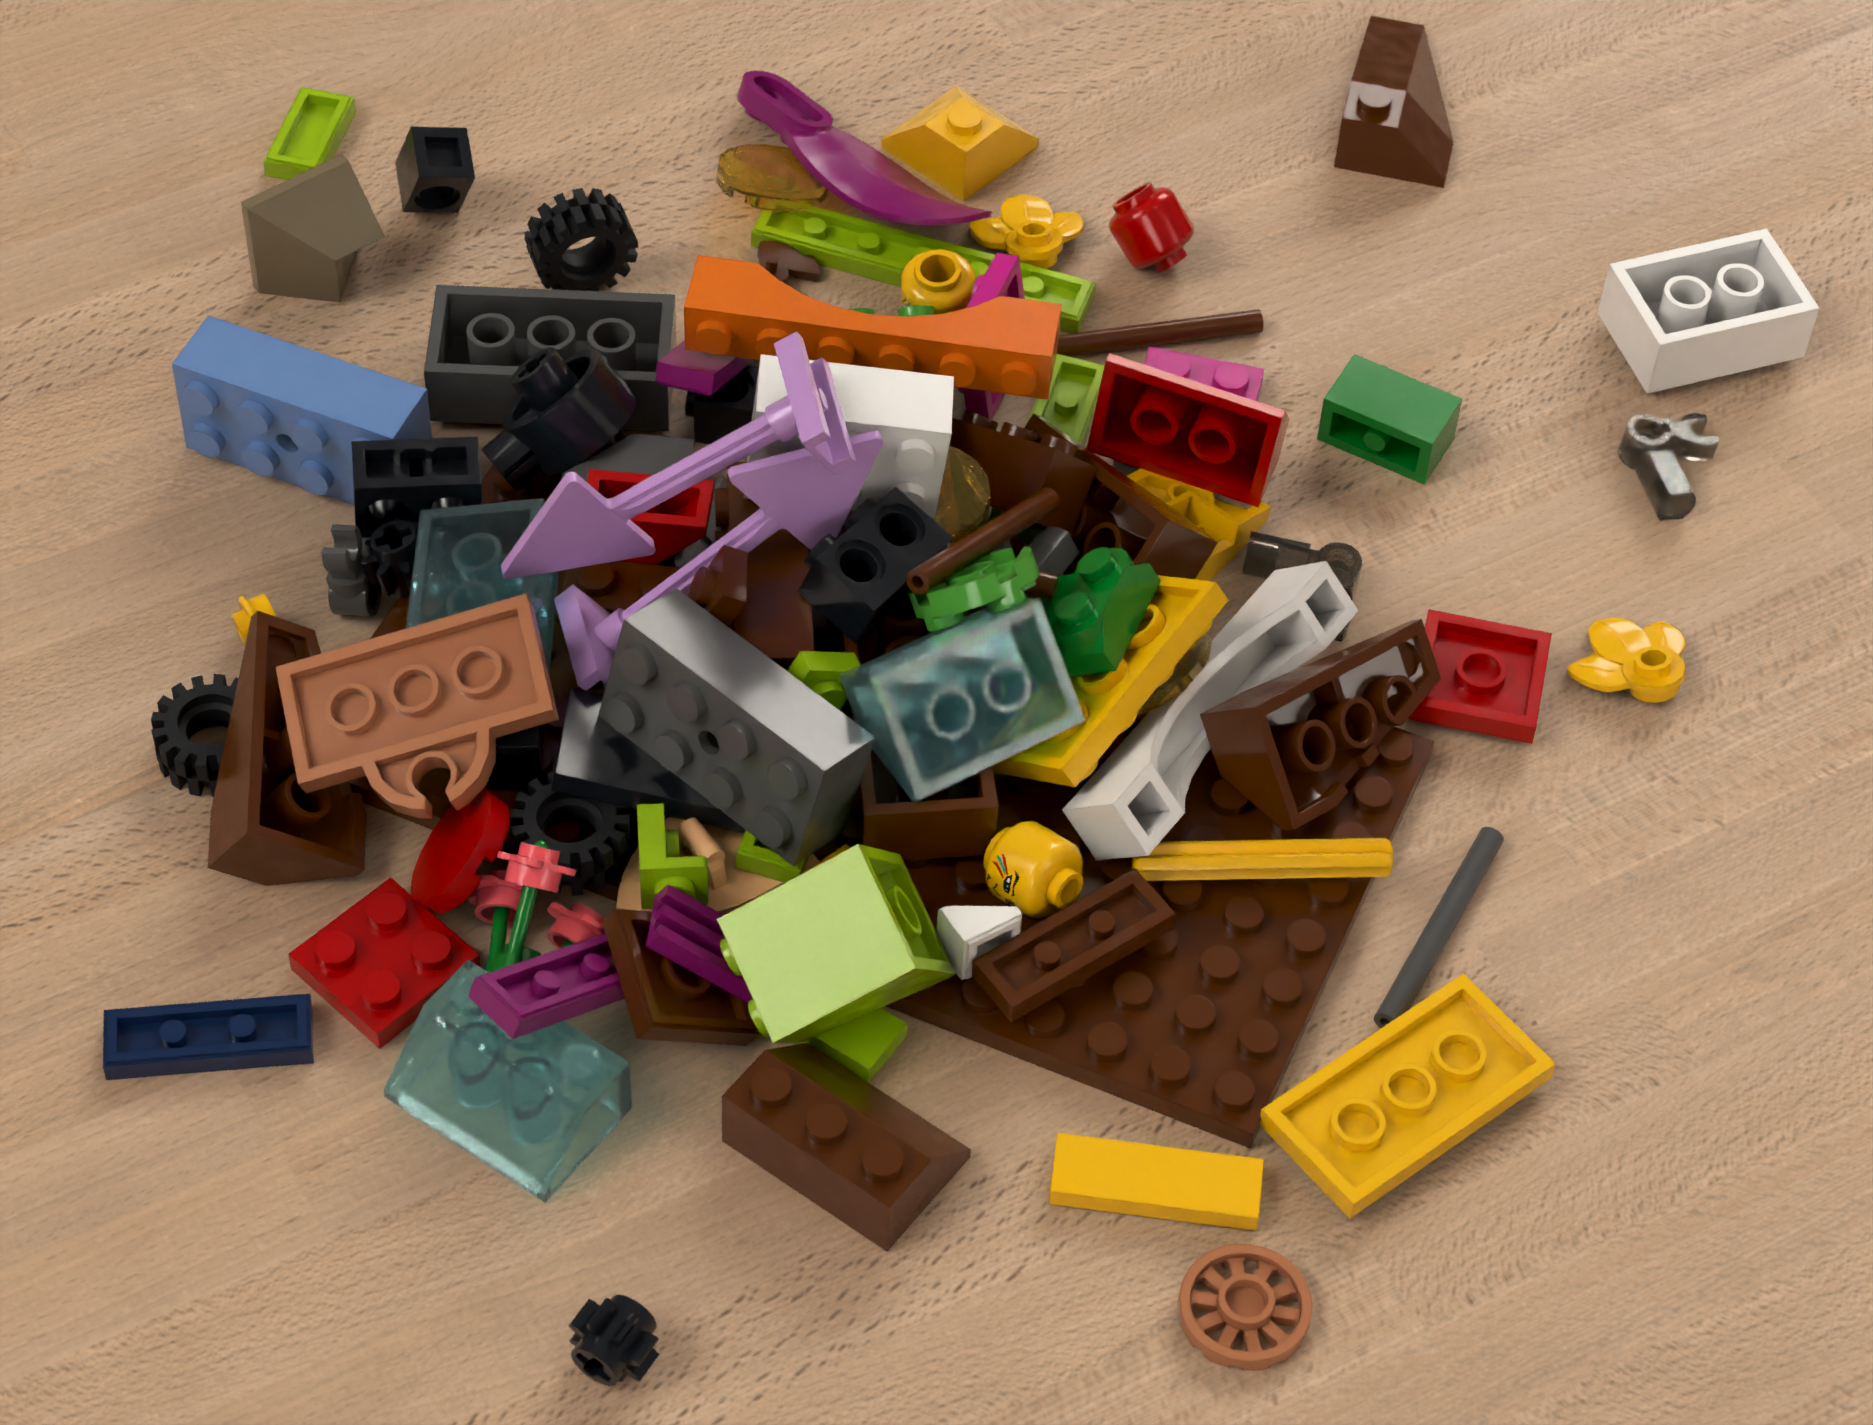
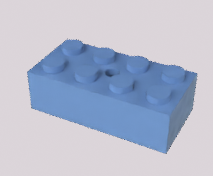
M209 315L172 363L186 448L195 450L205 457H216L248 468L258 475L271 476L303 487L305 490L316 495H326L354 505L351 441L432 438L428 392L426 388Z

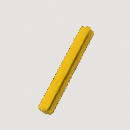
M1387 838L1160 842L1148 856L1131 857L1132 870L1136 869L1146 881L1387 877L1391 874L1394 862L1392 844Z

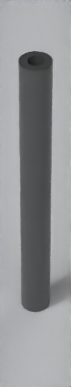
M1483 827L1479 831L1377 1010L1374 1022L1379 1028L1384 1027L1410 1009L1504 842L1503 835L1498 830L1492 827Z

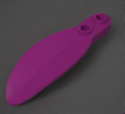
M757 70L748 71L743 75L737 100L745 107L744 111L753 119L764 122L781 135L782 142L788 146L802 166L825 188L850 206L878 218L915 225H948L992 218L993 211L968 207L947 198L867 143L832 126L833 118L831 114L786 79L773 73Z

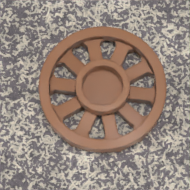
M1232 1244L1218 1247L1198 1258L1184 1276L1178 1299L1180 1325L1190 1344L1200 1349L1209 1361L1227 1368L1230 1366L1241 1367L1242 1370H1264L1279 1361L1281 1363L1285 1362L1301 1346L1309 1329L1313 1307L1308 1284L1293 1263L1275 1251L1251 1244ZM1246 1261L1257 1263L1256 1267L1258 1270L1255 1275L1245 1273L1244 1265ZM1222 1265V1267L1228 1269L1230 1277L1225 1280L1214 1270V1267ZM1279 1274L1286 1279L1284 1283L1272 1288L1268 1284L1271 1277L1278 1276ZM1195 1284H1203L1212 1293L1197 1291L1194 1286ZM1288 1300L1299 1302L1297 1308L1280 1306L1279 1304ZM1192 1310L1210 1312V1314L1196 1318L1193 1316ZM1276 1324L1293 1327L1294 1331L1292 1334H1286ZM1225 1327L1218 1341H1214L1207 1335ZM1240 1334L1243 1338L1245 1351L1232 1349ZM1259 1335L1273 1347L1265 1350L1261 1349Z

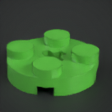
M1023 547L1017 558L1012 548H1006L985 554L946 579L944 583L935 586L924 594H915L908 589V595L916 617L924 619L928 631H938L965 619L964 611L985 604L990 613L1004 611L1021 604L1026 600L1024 591L1036 585L1035 580L1039 577L1040 572L1030 547Z

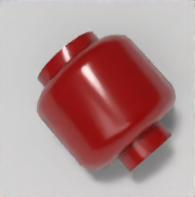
M1149 182L1132 190L1112 205L1116 213L1109 221V230L1133 267L1145 268L1154 265L1158 272H1162L1187 256L1183 246L1193 236L1194 226L1171 189L1166 187L1155 189L1152 183Z

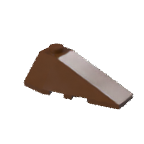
M1370 16L1342 115L1334 168L1444 188L1453 148V139L1425 27L1420 24Z
M1033 413L1024 429L1038 435L1036 443H1041L1044 434L1063 439L1078 446L1076 458L1097 467L1096 474L1071 536L1079 554L1063 574H1074L1078 562L1085 554L1096 548L1106 547L1108 549H1124L1135 565L1150 563L1157 575L1196 579L1218 542L1178 511L1044 418Z

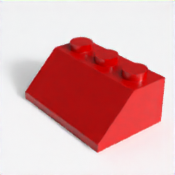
M1109 353L1105 361L1087 449L1095 454L1259 508L1277 466L1290 418L1285 410Z

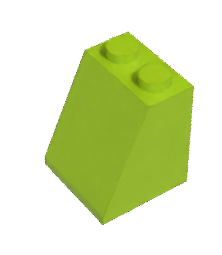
M857 844L717 919L725 937L720 941V948L724 959L737 976H743L753 998L748 1002L750 1016L759 1032L766 1038L770 1037L773 1043L799 1044L944 981L956 974L901 855Z

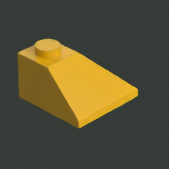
M956 85L881 139V148L964 202L1038 147L1039 139Z

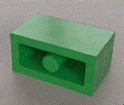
M1354 354L1324 397L1317 440L1425 485L1454 440L1462 399Z

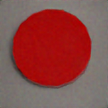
M483 788L462 809L457 811L452 805L432 830L415 865L410 889L415 902L436 913L444 914L460 906L476 891L481 884L479 882L482 880V877L475 873L484 858L493 863L495 857L497 858L498 851L502 850L509 830L510 809L507 803L500 799L497 794L487 788Z

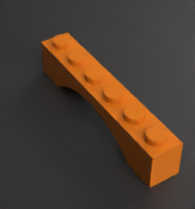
M698 255L684 304L685 350L760 360L761 354L777 356L774 343L797 332L803 338L809 360L816 361L822 357L826 362L954 376L953 387L1048 399L1058 348L1062 304L999 296L973 307L942 314L907 317L875 315L839 308L806 296L778 280L759 263Z

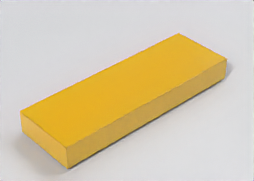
M1057 1133L1048 1204L1256 1231L1259 1220L1264 1159Z

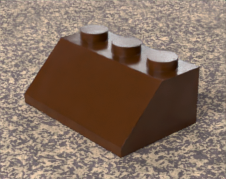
M808 1043L764 1050L721 1096L722 1141L885 1251H888L971 1155V1149Z

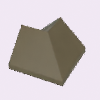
M343 154L241 202L253 287L261 294L341 302L356 251L385 237L349 161Z

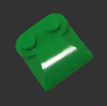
M1100 547L1085 554L1078 562L1074 574L1059 577L1053 600L1040 598L1011 653L1006 671V677L1011 684L1116 671L1161 582L1150 563L1135 565L1127 552L1121 548L1108 549Z

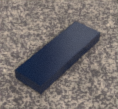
M310 993L104 1010L103 1069L106 1080L314 1063L313 1006Z

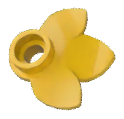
M1026 194L1007 198L1001 205V216L969 222V231L972 237L982 246L1006 250L1010 255L1019 256L1020 262L1046 269L1052 267L1057 262V254L1061 252L1063 243L1079 237L1084 229L1083 219L1079 213H1053L1049 203L1044 199Z
M1620 617L1598 619L1592 622L1588 628L1591 647L1595 652L1567 666V674L1573 680L1591 689L1601 692L1629 689L1630 693L1638 700L1649 703L1664 702L1673 698L1678 693L1680 685L1686 677V665L1681 657L1686 648L1685 638L1676 627L1664 621L1651 623L1642 629L1634 622Z

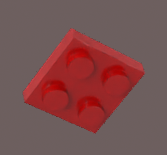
M1428 609L1425 630L1441 679L1408 719L1532 744L1537 727L1552 633Z
M391 877L288 954L291 970L379 1049L481 971L480 955L426 907L415 902L413 896Z

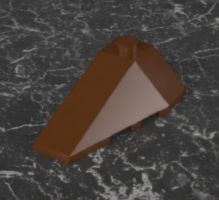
M257 611L251 616L211 807L208 868L265 886L359 875L365 870L366 810L361 793H352L349 781L310 793H305L298 785L275 668L321 654L315 630L261 611Z
M1417 619L1243 691L1201 713L1200 717L1220 775L1284 831H1291L1338 806L1348 793L1345 785L1359 768L1369 767L1380 754L1376 747L1394 726H1402L1441 679L1423 621L1422 619Z

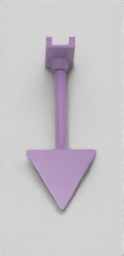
M794 332L774 343L788 395L765 408L766 414L610 499L602 496L576 472L566 473L502 562L503 578L513 579L653 555L656 552L653 539L632 522L631 518L646 512L778 439L786 442L799 435L801 444L834 475L856 464V458L829 364L822 357L810 364L803 338L797 332Z
M873 430L850 436L857 463L835 475L806 448L730 467L727 471L730 482L756 503L760 509L626 610L618 608L610 614L575 585H571L554 598L577 685L587 691L601 680L605 689L624 619L676 588L688 596L697 570L701 566L708 567L723 545L749 553L780 529L788 530L810 550L827 534H831L836 539L884 444L880 432Z

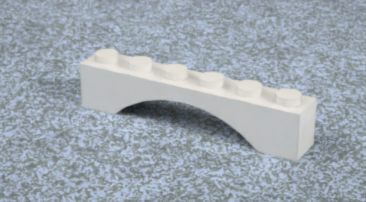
M1327 561L1274 570L1062 809L1096 860L1148 856L1184 815L1185 798L1191 779L1204 756L1211 749L1200 717L1201 713L1243 691L1297 669L1323 652L1355 616L1358 609Z

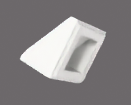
M946 906L938 910L937 934L956 974L961 980L972 977V962L974 959L1020 934L1022 913L1017 906Z

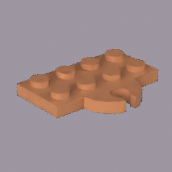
M527 593L275 667L297 781L303 791L310 793L366 776L376 794L396 812L419 819L432 818V805L419 791L421 779L427 772L435 768H447L450 770V780L445 792L451 804L458 811L468 805L487 785L496 763V738L559 720L534 606Z

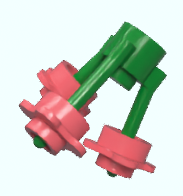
M543 840L537 841L534 845L521 842L518 855L498 851V858L509 860L507 870H495L486 875H479L482 877V880L479 882L481 884L469 897V902L475 905V916L486 923L492 924L489 957L484 974L542 955L540 952L524 946L538 889L558 893L562 873L571 876L576 874V869L558 865L560 852L547 849V843ZM553 902L547 909L548 913L556 918L547 933V937L558 949L604 934L605 929L602 922L604 917L588 906L575 903L571 910H568L561 904ZM507 926H513L509 944L505 945Z

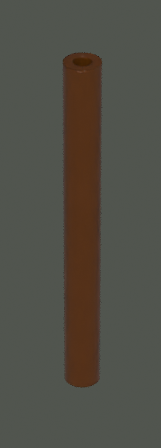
M1260 309L1061 334L1058 339L1057 354L1074 357L1259 333L1263 331V317Z
M1048 487L1039 490L912 569L906 576V583L909 589L915 594L926 593L1049 515L1059 507L1060 499L1055 490Z

